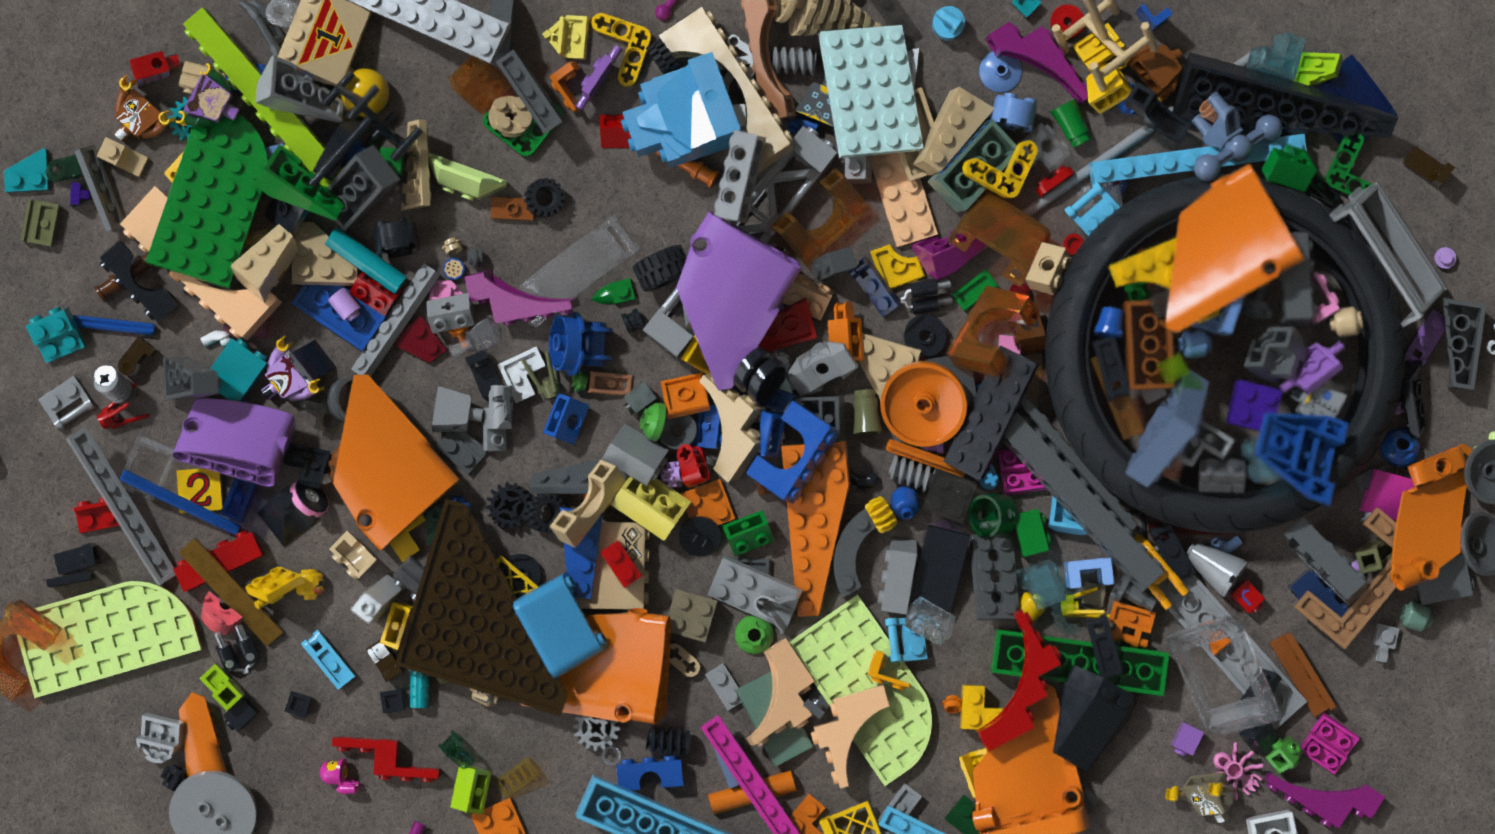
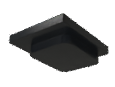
M316 340L290 354L294 367L304 379H309V381L317 379L336 367Z

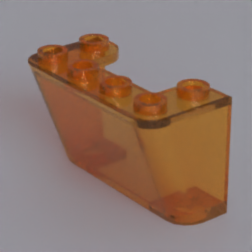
M984 190L965 211L947 241L966 252L974 238H977L1011 260L1002 276L1021 287L1041 243L1049 242L1051 232L1046 226L991 191ZM956 235H965L967 238V242H959L956 238ZM1014 268L1019 269L1022 276H1013L1011 270Z

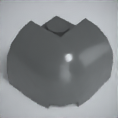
M1294 327L1268 328L1267 332L1257 340L1253 339L1244 366L1255 376L1271 382H1280L1281 378H1295L1299 363L1305 362L1306 350L1304 340Z

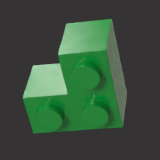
M1286 144L1283 150L1273 147L1262 167L1268 182L1273 184L1279 183L1303 192L1306 191L1317 171L1306 150Z

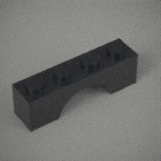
M118 239L100 255L102 260L100 265L107 272L112 271L117 276L115 281L122 288L126 286L131 291L129 296L135 303L139 304L141 302L146 308L144 312L151 320L156 318L158 322L161 321L178 306V301L164 286L157 289H148L142 287L134 280L130 269L134 254L121 239Z

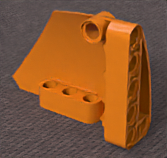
M368 374L354 375L333 484L356 520L358 528L379 551H382L416 521L421 514H424L451 490L450 488L456 485L460 479L430 447L431 445ZM364 515H368L372 519V523L366 527L362 526L359 522L360 518Z

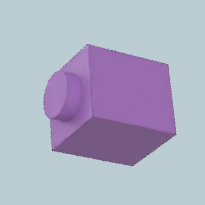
M1181 722L1171 743L1172 746L1176 747L1174 752L1186 757L1187 753L1193 756L1204 732Z

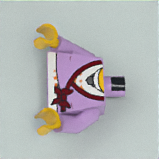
M283 336L276 342V348L271 353L266 366L267 373L265 376L270 381V384L261 391L268 400L278 393L283 399H289L290 401L307 400L325 388L317 387V382L320 379L309 381V379L306 380L301 376L291 362L292 357L290 354L292 351H286L292 347L293 343L290 342L286 345L284 343L286 336Z

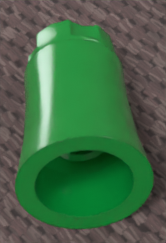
M1076 98L1050 111L1072 148L1091 139Z

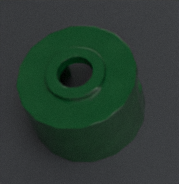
M998 492L977 496L970 504L968 518L973 531L979 536H1002L1009 534L1015 528L1018 512L1013 499L1005 493ZM980 510L982 511L981 520L978 518V513Z

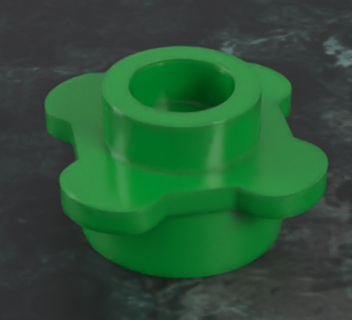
M1136 282L1125 286V291L1129 293L1131 301H1143L1150 296V290H1147L1145 287V282Z

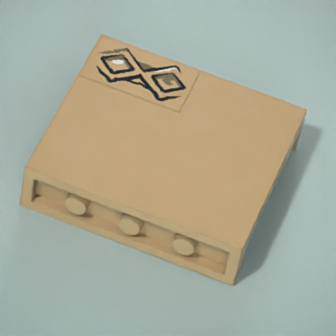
M602 522L591 599L574 597L580 608L644 609V605H648L649 592L644 591L645 583H649V570H645V562H649V549H645V540L650 538L649 530L637 523ZM617 540L621 542L643 575L625 588H623L600 553Z

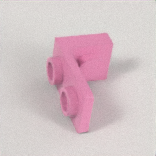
M1317 271L1310 274V278L1327 306L1322 303L1316 307L1315 317L1311 320L1313 324L1340 309L1337 305L1339 304L1337 296L1333 292H1329L1326 287L1328 283L1322 274H1318Z

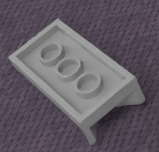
M724 555L708 596L776 625L780 630V634H784L803 590Z

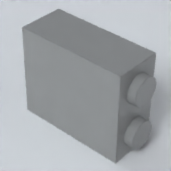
M624 424L610 443L602 459L647 486L651 479L655 481L668 461L665 456L669 450L657 442L648 440L645 435Z

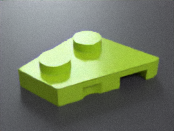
M1301 52L1292 80L1314 86L1338 77L1343 57L1341 54Z

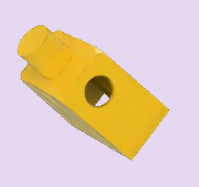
M1105 62L1099 66V69L1101 70L1109 63ZM1118 68L1104 78L1107 85V90L1104 92L1099 91L1092 73L1086 78L1088 102L1099 114L1127 99L1132 91L1124 74Z

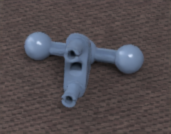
M1215 92L1207 99V102L1210 103L1218 114V119L1213 126L1207 119L1201 116V113L1191 122L1203 135L1202 140L1206 145L1219 147L1220 149L1225 147V149L1215 156L1211 154L1201 155L1195 161L1194 172L1202 181L1209 182L1215 180L1220 175L1221 166L1231 160L1237 162L1246 160L1251 155L1252 146L1262 140L1271 142L1278 139L1282 133L1280 119L1269 114L1262 116L1258 119L1254 131L1246 136L1240 135L1242 129L1238 111L1234 106H1229L1218 92Z

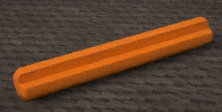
M889 439L886 444V451L959 477H964L966 474L943 462L944 457L893 439Z

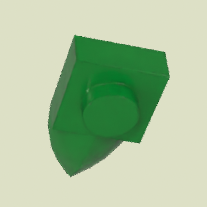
M630 278L609 283L599 289L591 300L604 305L635 300Z

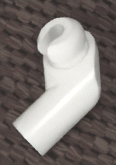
M219 330L200 338L204 347L220 341L222 346H226L231 340L229 332Z

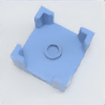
M1111 558L1064 562L1066 588H1080V570H1082V574L1094 573L1095 568H1097L1099 584H1114Z

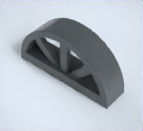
M492 0L490 16L508 23L511 27L493 65L488 63L490 78L507 79L496 61L513 50L516 0Z
M512 50L496 61L544 134L563 122L551 98L532 70L515 50Z

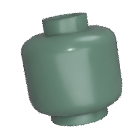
M1416 601L1404 604L1400 613V620H1402L1403 626L1418 632H1422L1426 627L1430 628L1434 619V615H1431V608L1427 605H1421V603Z

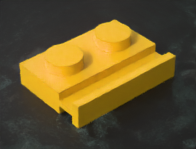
M1106 23L1105 27L1108 36L1122 50H1125L1124 43L1121 42L1109 23ZM1093 32L1072 45L1074 52L1083 64L1086 65L1089 72H1091L1089 65L1092 62H1096L1100 66L1116 56Z

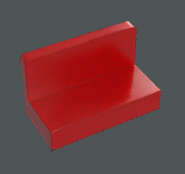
M623 114L600 115L601 148H630L628 139H631L629 131L624 132L621 120L624 119Z

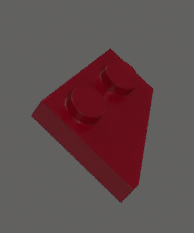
M422 316L405 327L393 343V345L428 363H431L447 351L437 336L432 333L431 328Z

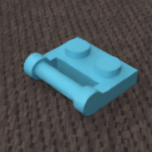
M1098 181L1076 203L1064 209L1088 236L1108 216L1121 207ZM1098 194L1102 196L1082 216L1077 213Z
M923 617L885 619V625L888 626L891 649L890 663L927 660ZM897 626L901 628L903 655L899 652Z

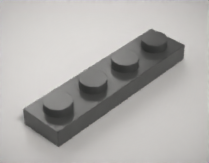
M91 145L74 151L105 231L108 232L122 227L120 223L124 220L101 159L97 157L98 151L96 146Z

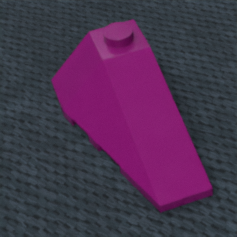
M996 219L969 226V231L967 232L953 230L949 231L950 236L938 239L937 235L912 244V249L928 275L937 280L945 279L1006 229V225Z

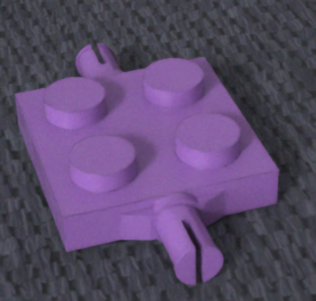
M615 45L609 56L605 54L603 58L599 57L593 65L594 72L591 76L587 75L581 83L582 97L575 107L583 111L589 100L593 98L613 68L614 63H616V59L623 51L620 47Z
M1317 342L1306 349L1305 362L1299 363L1295 378H1289V380L1279 386L1280 389L1286 393L1294 386H1297L1307 394H1310L1343 369L1341 363L1335 358V355L1345 349L1342 343L1338 342L1330 349L1322 347Z

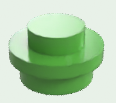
M579 371L578 374L573 376L571 386L574 387L575 392H579V390L585 391L588 375L583 374V371Z

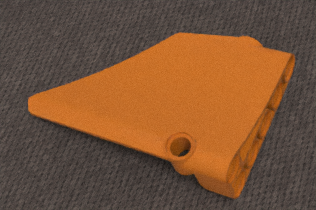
M1250 165L1212 183L1211 189L1180 214L1166 327L1174 332L1181 331L1304 260ZM1268 262H1273L1276 265L1275 271L1271 274L1264 272V265Z
M631 608L628 612L622 614L588 615L586 619L593 632L598 631L605 635L608 641V648L559 676L568 694L563 713L619 722L631 720L657 724L665 716L667 709L671 617L652 613L648 614V611L643 608ZM623 706L628 708L629 713L624 711Z
M1046 684L1048 687L1045 690L1048 695L1047 697L1025 708V710L1030 709L1035 721L1032 723L1035 728L987 752L973 770L976 811L972 813L975 828L980 834H1073L1090 827L1077 766L1053 753L1060 702L1056 688L1052 685ZM1069 791L1077 794V801H1071L1068 798Z

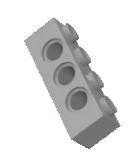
M734 130L729 141V154L724 163V176L719 184V197L714 205V216L744 223L747 222L765 146V137ZM745 150L746 155L745 158L742 160L741 154ZM740 171L741 177L737 181L736 175ZM733 193L736 195L734 202L731 201Z

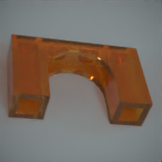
M836 168L819 182L833 202L831 216L825 224L817 229L805 230L789 212H786L771 225L793 254L806 267L870 210L847 178Z
M986 286L946 353L952 364L956 367L997 377L1007 359L1000 347L979 342V337L987 326L997 321H1011L1027 325L1036 310L1031 297L1021 293Z
M21 599L14 603L10 602L3 611L5 616L2 620L0 619V694L11 702L21 695L30 680L12 667L5 659L3 653L5 638L11 634L20 635L42 650H46L52 646L63 629Z

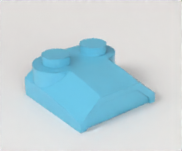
M1052 496L1048 528L1057 532L1086 535L1087 533Z

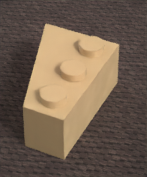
M278 224L230 266L236 279L265 303L272 287H276L281 273L287 270L299 249L293 235Z

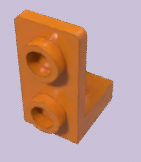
M576 61L568 62L550 76L552 87L556 92L561 93L565 106L573 112L580 111V109L575 107L578 100L565 81L568 82L577 75L575 72L580 67Z

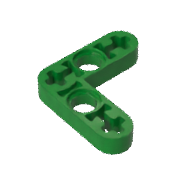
M554 104L562 118L561 108L557 104ZM489 112L483 117L484 126L523 157L532 156L553 130L551 129L543 136H536L533 130L538 124L534 120L520 139L525 144L531 143V151L526 150L522 152L523 148L519 143L516 146L512 145L519 137H514L512 140L505 139L501 135L502 132L497 133L492 126L488 125L489 121L487 118Z
M1357 134L1360 140L1359 142H1354L1351 147L1356 149L1354 153L1349 149L1343 148L1344 144L1349 147L1351 142L1348 138L1349 136H1343L1325 175V180L1329 186L1348 195L1352 193L1349 190V184L1352 181H1359L1362 190L1365 189L1366 184L1369 186L1373 184L1349 173L1363 145L1364 136L1362 134ZM1343 152H1347L1351 156L1347 164L1339 162V155ZM1336 172H1339L1338 176L1344 180L1346 179V176H1349V178L1345 182L1344 189L1341 188L1343 183L1339 181H1335L1334 184L1331 183V174L1335 175Z

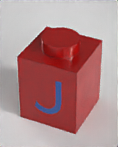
M1243 580L1229 593L1233 600L1249 614L1251 612L1256 613L1263 606L1261 602L1265 600L1248 580Z

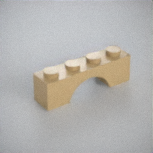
M600 460L588 475V493L582 504L572 511L562 510L550 525V528L560 541L575 548L626 482L616 466Z

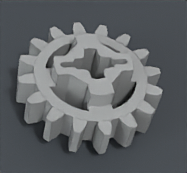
M576 716L575 718L579 721V724L573 725V728L578 729L574 736L581 737L578 742L579 744L587 743L586 749L593 746L594 751H597L598 746H601L605 750L606 743L611 746L613 745L611 738H618V735L615 734V731L620 730V727L615 726V723L618 721L588 716ZM584 720L588 724V729L585 733H583L582 729ZM609 721L611 723L610 735L606 732V724ZM592 722L602 724L600 728L602 733L591 730L593 728ZM591 737H600L603 741L594 742L589 739Z

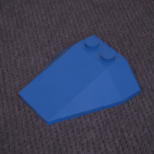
M1264 414L1255 456L1306 497L1328 506L1330 505L1334 484L1327 481L1335 447L1344 444L1349 423L1331 416Z

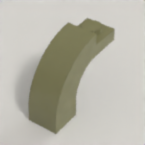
M1380 538L1360 546L1355 553L1360 572L1363 574L1383 569V565L1392 557L1393 549Z

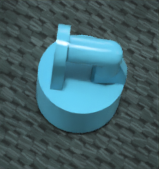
M953 6L940 8L936 11L932 20L934 34L944 41H952L958 38L965 26L963 13Z

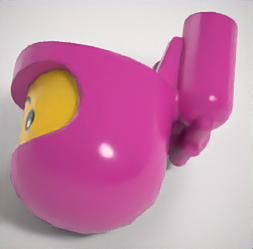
M341 758L339 761L328 760L322 764L320 768L321 780L326 784L339 785L336 791L340 794H356L360 790L361 783L348 778L346 758Z

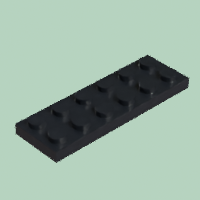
M999 346L965 416V420L943 462L979 481H983L1039 364L1004 346Z

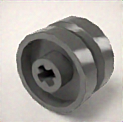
M354 375L335 381L327 394V405L330 412L336 419L344 423Z

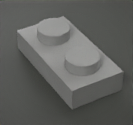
M724 663L705 674L727 711L741 703L736 689L739 687Z

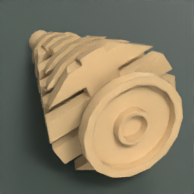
M776 0L777 11L774 19L778 23H785L789 20L788 26L791 36H800L803 33V36H813L815 33L818 35L821 31L882 27L879 22H872L871 16L865 11L861 13V9L854 3L850 5L851 0Z

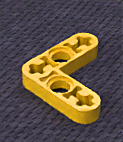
M598 13L593 16L591 21L595 32L629 43L618 73V80L622 86L632 87L638 79L647 53L646 47L649 46L651 41V34L645 27L604 13ZM601 18H604V22L611 25V21H615L612 25V32H607L609 27L602 26L599 29L595 21H600ZM618 25H625L628 30L624 36H619L615 33V28ZM641 31L645 32V37H647V40H642L640 47H645L643 51L638 47H631L633 43L637 46L638 38L635 36L636 34H641ZM635 51L641 55L637 63L629 61L628 56L631 52ZM625 64L631 67H638L637 71L632 69L631 77H633V80H629L628 83H625L622 74L626 75L629 69L624 67Z
M1033 141L1020 142L1016 146L1004 173L977 158L966 160L962 170L966 177L1006 199L1013 198L1019 194L1035 160L1038 149ZM1029 146L1028 151H1030V154L1025 155L1023 147ZM1016 163L1022 166L1021 175L1014 173L1013 168ZM975 164V169L983 171L982 174L977 171L971 172L972 168L970 165ZM990 172L996 176L994 184H989L987 181V175ZM1001 183H1002L1003 185H1010V184H1011L1010 188H1011L1013 191L1007 193L1008 189H1007L1006 187H1004V186H999V185H1000Z

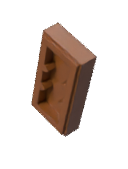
M492 197L491 219L534 221V215L531 214L530 209L527 210V203H524L525 198Z

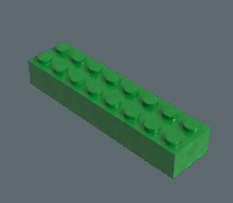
M995 629L990 672L1021 677L1025 655L1023 633ZM1040 635L1043 639L1041 646L1047 643L1052 647L1056 646L1061 655V658L1058 659L1061 665L1038 676L1039 679L1043 678L1044 680L1065 683L1073 665L1100 676L1091 642ZM1115 645L1123 673L1105 677V679L1125 691L1164 696L1169 653Z

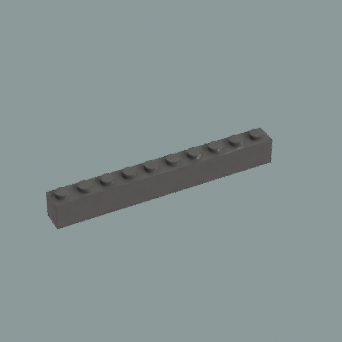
M1016 412L1002 441L1142 593L1164 573L1160 562L1155 558L1152 559L1147 554L1148 550L1140 542L1137 543L1132 538L1133 534L1126 526L1122 527L1115 513L1111 510L1108 511L1103 506L1102 499L1096 494L1093 495L1088 490V484L1082 478L1078 479L1074 475L1073 468L1067 462L1063 463L1059 458L1057 450L1052 446L1049 447L1044 442L1045 438L1037 430L1034 431L1029 426V420L1024 415H1019Z

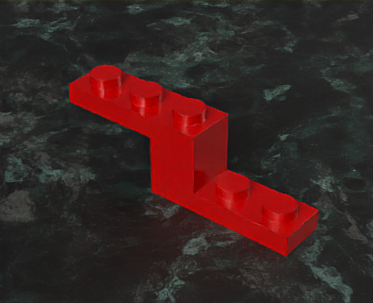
M337 736L332 738V746L337 747V751H350V747L359 748V752H372V749H375L373 775H379V779L391 780L392 776H400L402 781H413V777L422 778V782H435V779L440 777L441 768L398 766L399 740Z

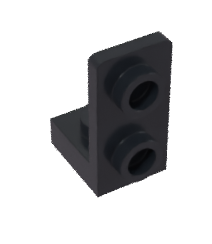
M483 350L467 356L465 359L471 368L482 398L489 397L491 386L500 385L488 352Z
M96 543L84 544L82 547L54 554L59 575L101 564Z

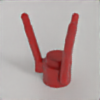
M136 382L131 384L132 389L137 385ZM111 402L102 409V413L97 415L100 425L105 430L110 427L115 430L120 426L149 417V414L146 413L117 422L120 419L118 413L130 405L129 402L117 409L113 408L117 403Z

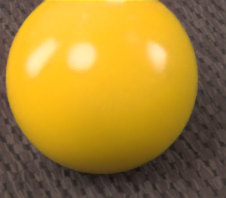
M364 68L353 71L352 73L356 77L346 88L363 97L373 85H376L380 92L367 106L378 114L384 109L389 99V86L385 78L372 69ZM341 95L345 107L351 111L355 105ZM362 112L358 115L366 117Z

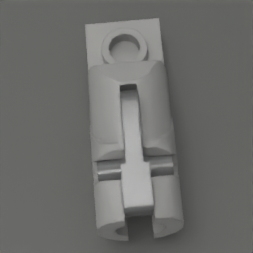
M512 385L491 386L489 391V408H483V451H507L506 429H512Z

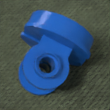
M577 311L567 315H557L552 322L549 333V352L553 369L565 371L567 375L574 376L579 372L583 361L584 366H604V361H612V356H605L604 343L605 334L613 333V328H606L605 323L585 322L584 327L583 319ZM582 333H584V352L581 351Z

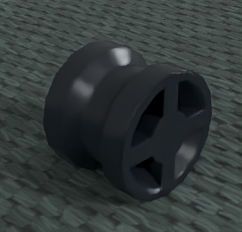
M637 308L633 309L629 314H621L629 334L633 333L635 329L644 328Z

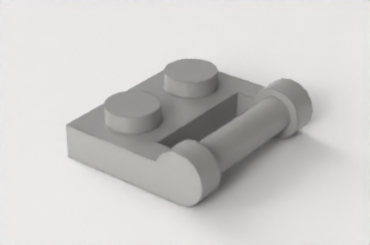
M72 376L38 399L58 431H62L65 425L87 410L91 411L96 408L76 376ZM81 398L83 400L81 405L62 418H59L57 415Z

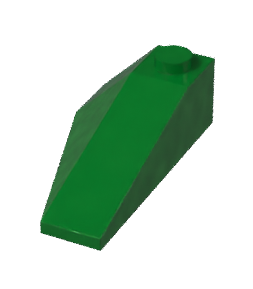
M279 144L253 185L270 197L336 220L344 204L326 186L318 184L315 188L312 187L308 182L315 174L312 171L308 172L301 165L303 161L298 156Z

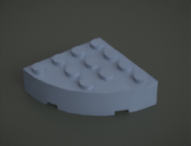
M1188 368L1176 381L1175 388L1171 389L1172 392L1168 396L1167 402L1162 401L1138 442L1140 446L1130 459L1126 471L1127 475L1146 487L1153 481L1157 482L1163 473L1162 470L1172 465L1175 455L1177 453L1181 454L1185 450L1189 439L1193 440L1200 431L1198 425L1203 418L1201 413L1206 406L1204 401L1209 394L1207 391L1209 382Z

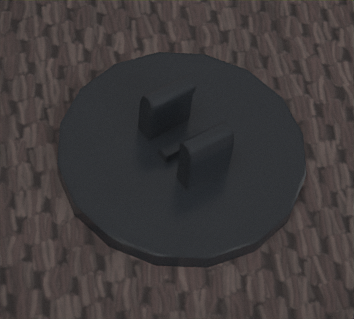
M704 516L693 517L681 526L679 542L687 553L694 556H706L713 553L719 547L721 530L718 524L711 518Z

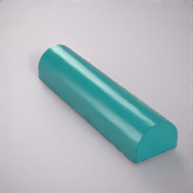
M338 227L325 242L326 246L394 294L405 284L408 278Z

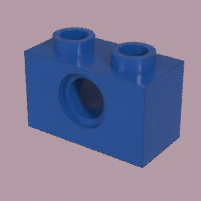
M558 393L543 433L574 445L590 405Z

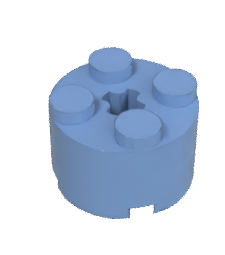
M1012 93L997 95L994 100L991 119L1001 129L1016 131V129L1023 128L1022 132H1032L1037 100L1032 98L1017 99V95Z

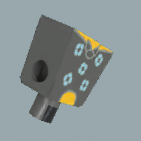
M825 77L822 85L816 82L811 84L797 106L795 113L833 129L834 124Z

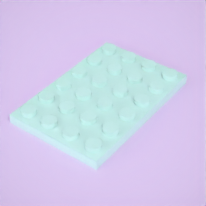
M902 25L821 31L818 36L839 158L921 151L924 147Z

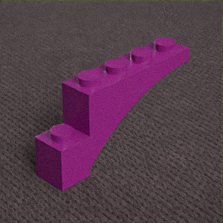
M1009 21L986 37L985 41L996 57L1000 55L1007 56L1040 69L1057 81L1073 99L1076 98L1078 105L1088 99L1086 84L1080 82L1076 69L1068 64L1065 59V53L1060 47L1055 45L1051 32L1048 29L1045 30L1043 25L1021 39L1019 29Z
M493 270L473 273L464 277L470 302L477 300L479 304L490 302L495 323L503 322V325H510L516 323V319L521 318L523 322L534 320L537 315H541L542 318L554 316V312L559 311L561 315L574 312L573 308L580 306L579 297L566 299L547 298L523 292L499 279L493 274Z
M1269 772L1263 778V780L1268 782L1266 787L1275 793L1278 790L1285 793L1284 798L1294 805L1297 802L1304 806L1302 810L1312 817L1317 814L1322 818L1320 822L1330 829L1333 826L1340 828L1352 808H1354L1352 812L1362 819L1365 816L1372 819L1385 799V796L1366 784H1362L1361 787L1355 789L1321 791L1293 785Z

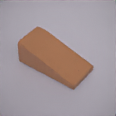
M588 371L586 393L625 396L632 391L633 375ZM624 379L627 382V387L622 391Z

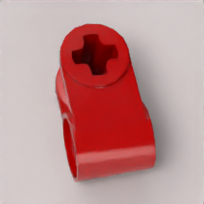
M688 444L681 445L677 450V458L683 483L686 487L690 488L708 481L710 473L703 449Z

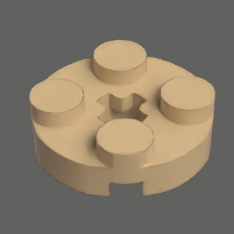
M503 96L495 99L488 115L492 128L502 132L501 135L511 138L524 134L532 121V115L520 97ZM511 113L515 117L513 120H510V117H506L505 115Z

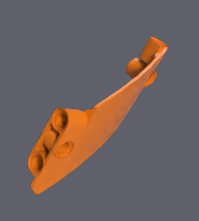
M1460 444L1407 467L1414 487L1402 492L1395 528L1390 572L1392 582L1401 591L1425 580L1435 579L1439 574V569L1460 554V533L1467 488L1464 469L1467 458L1473 451L1465 444Z

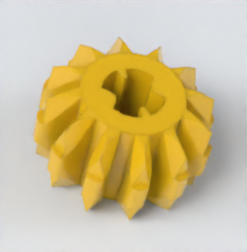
M883 497L873 498L865 505V509L878 532H888L897 525L898 521Z

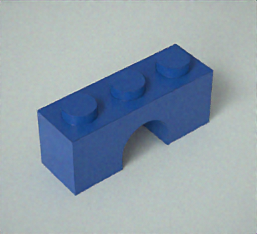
M677 755L664 756V760L655 761V757L642 758L643 762H634V759H622L621 764L616 765L618 785L629 790H640V778L645 772L649 771L655 772L660 776L662 788L684 785L682 758L677 759Z

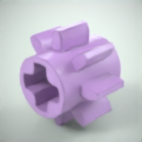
M666 462V467L661 470V479L663 483H668L669 487H682L683 481L679 462Z

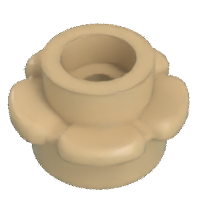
M456 238L447 239L444 242L442 251H445L447 256L459 254L463 250L461 246L462 241L456 240Z

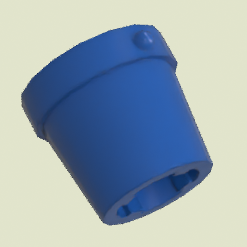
M1104 307L1094 333L1104 338L1115 336V339H1122L1124 311Z

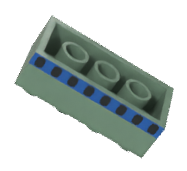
M993 119L984 121L942 171L934 174L928 180V183L955 212L966 211L986 188L964 175L962 170L964 162L968 159L977 158L1002 172L1009 164L1017 145ZM975 164L970 165L972 168L971 172L977 171L982 174L983 171L975 169ZM990 172L987 175V181L991 184L996 176Z

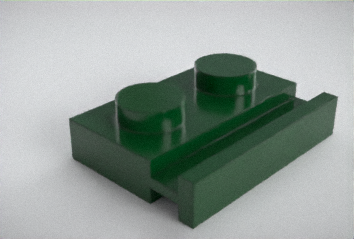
M963 794L944 819L963 834H980L975 828L972 813L976 811V803Z

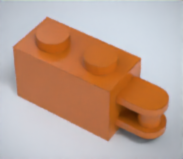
M850 301L844 302V304L836 303L834 305V320H828L829 341L844 343L855 362L864 361L861 318H854V307Z

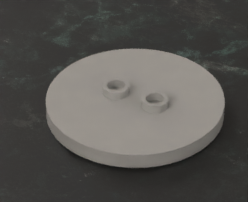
M203 771L188 777L177 787L170 802L169 817L176 834H251L257 819V806L249 788L238 778L220 771Z

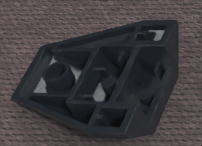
M1073 665L1063 688L1053 753L1078 768L1087 771L1129 721L1137 703L1135 696L1109 680Z

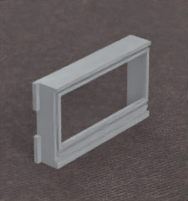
M1377 181L1363 190L1361 187H1358L1348 196L1350 201L1345 206L1339 205L1329 215L1335 222L1350 213L1412 308L1410 314L1400 323L1404 327L1422 318L1429 307L1447 290V287L1379 182ZM1363 203L1366 205L1367 209L1369 210V212L1379 225L1380 229L1392 245L1393 249L1405 265L1406 269L1418 285L1419 289L1425 296L1423 299L1420 297V295L1412 285L1411 281L1399 265L1398 261L1386 245L1385 241L1373 225L1372 221L1362 208L1361 205Z

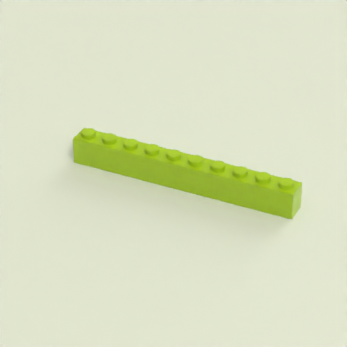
M200 8L183 23L186 27L185 33L191 40L196 39L201 45L199 46L201 52L206 57L211 56L215 61L213 63L214 67L221 74L224 72L229 77L228 83L235 90L239 89L243 93L241 97L248 106L253 105L257 110L256 115L263 123L267 121L272 127L270 129L271 133L277 139L281 137L286 143L284 147L303 161L301 165L307 171L313 172L326 146L298 114L274 110L256 103L257 83L262 72L208 9ZM343 166L341 167L337 175L344 169ZM323 178L319 184L328 187L332 181Z

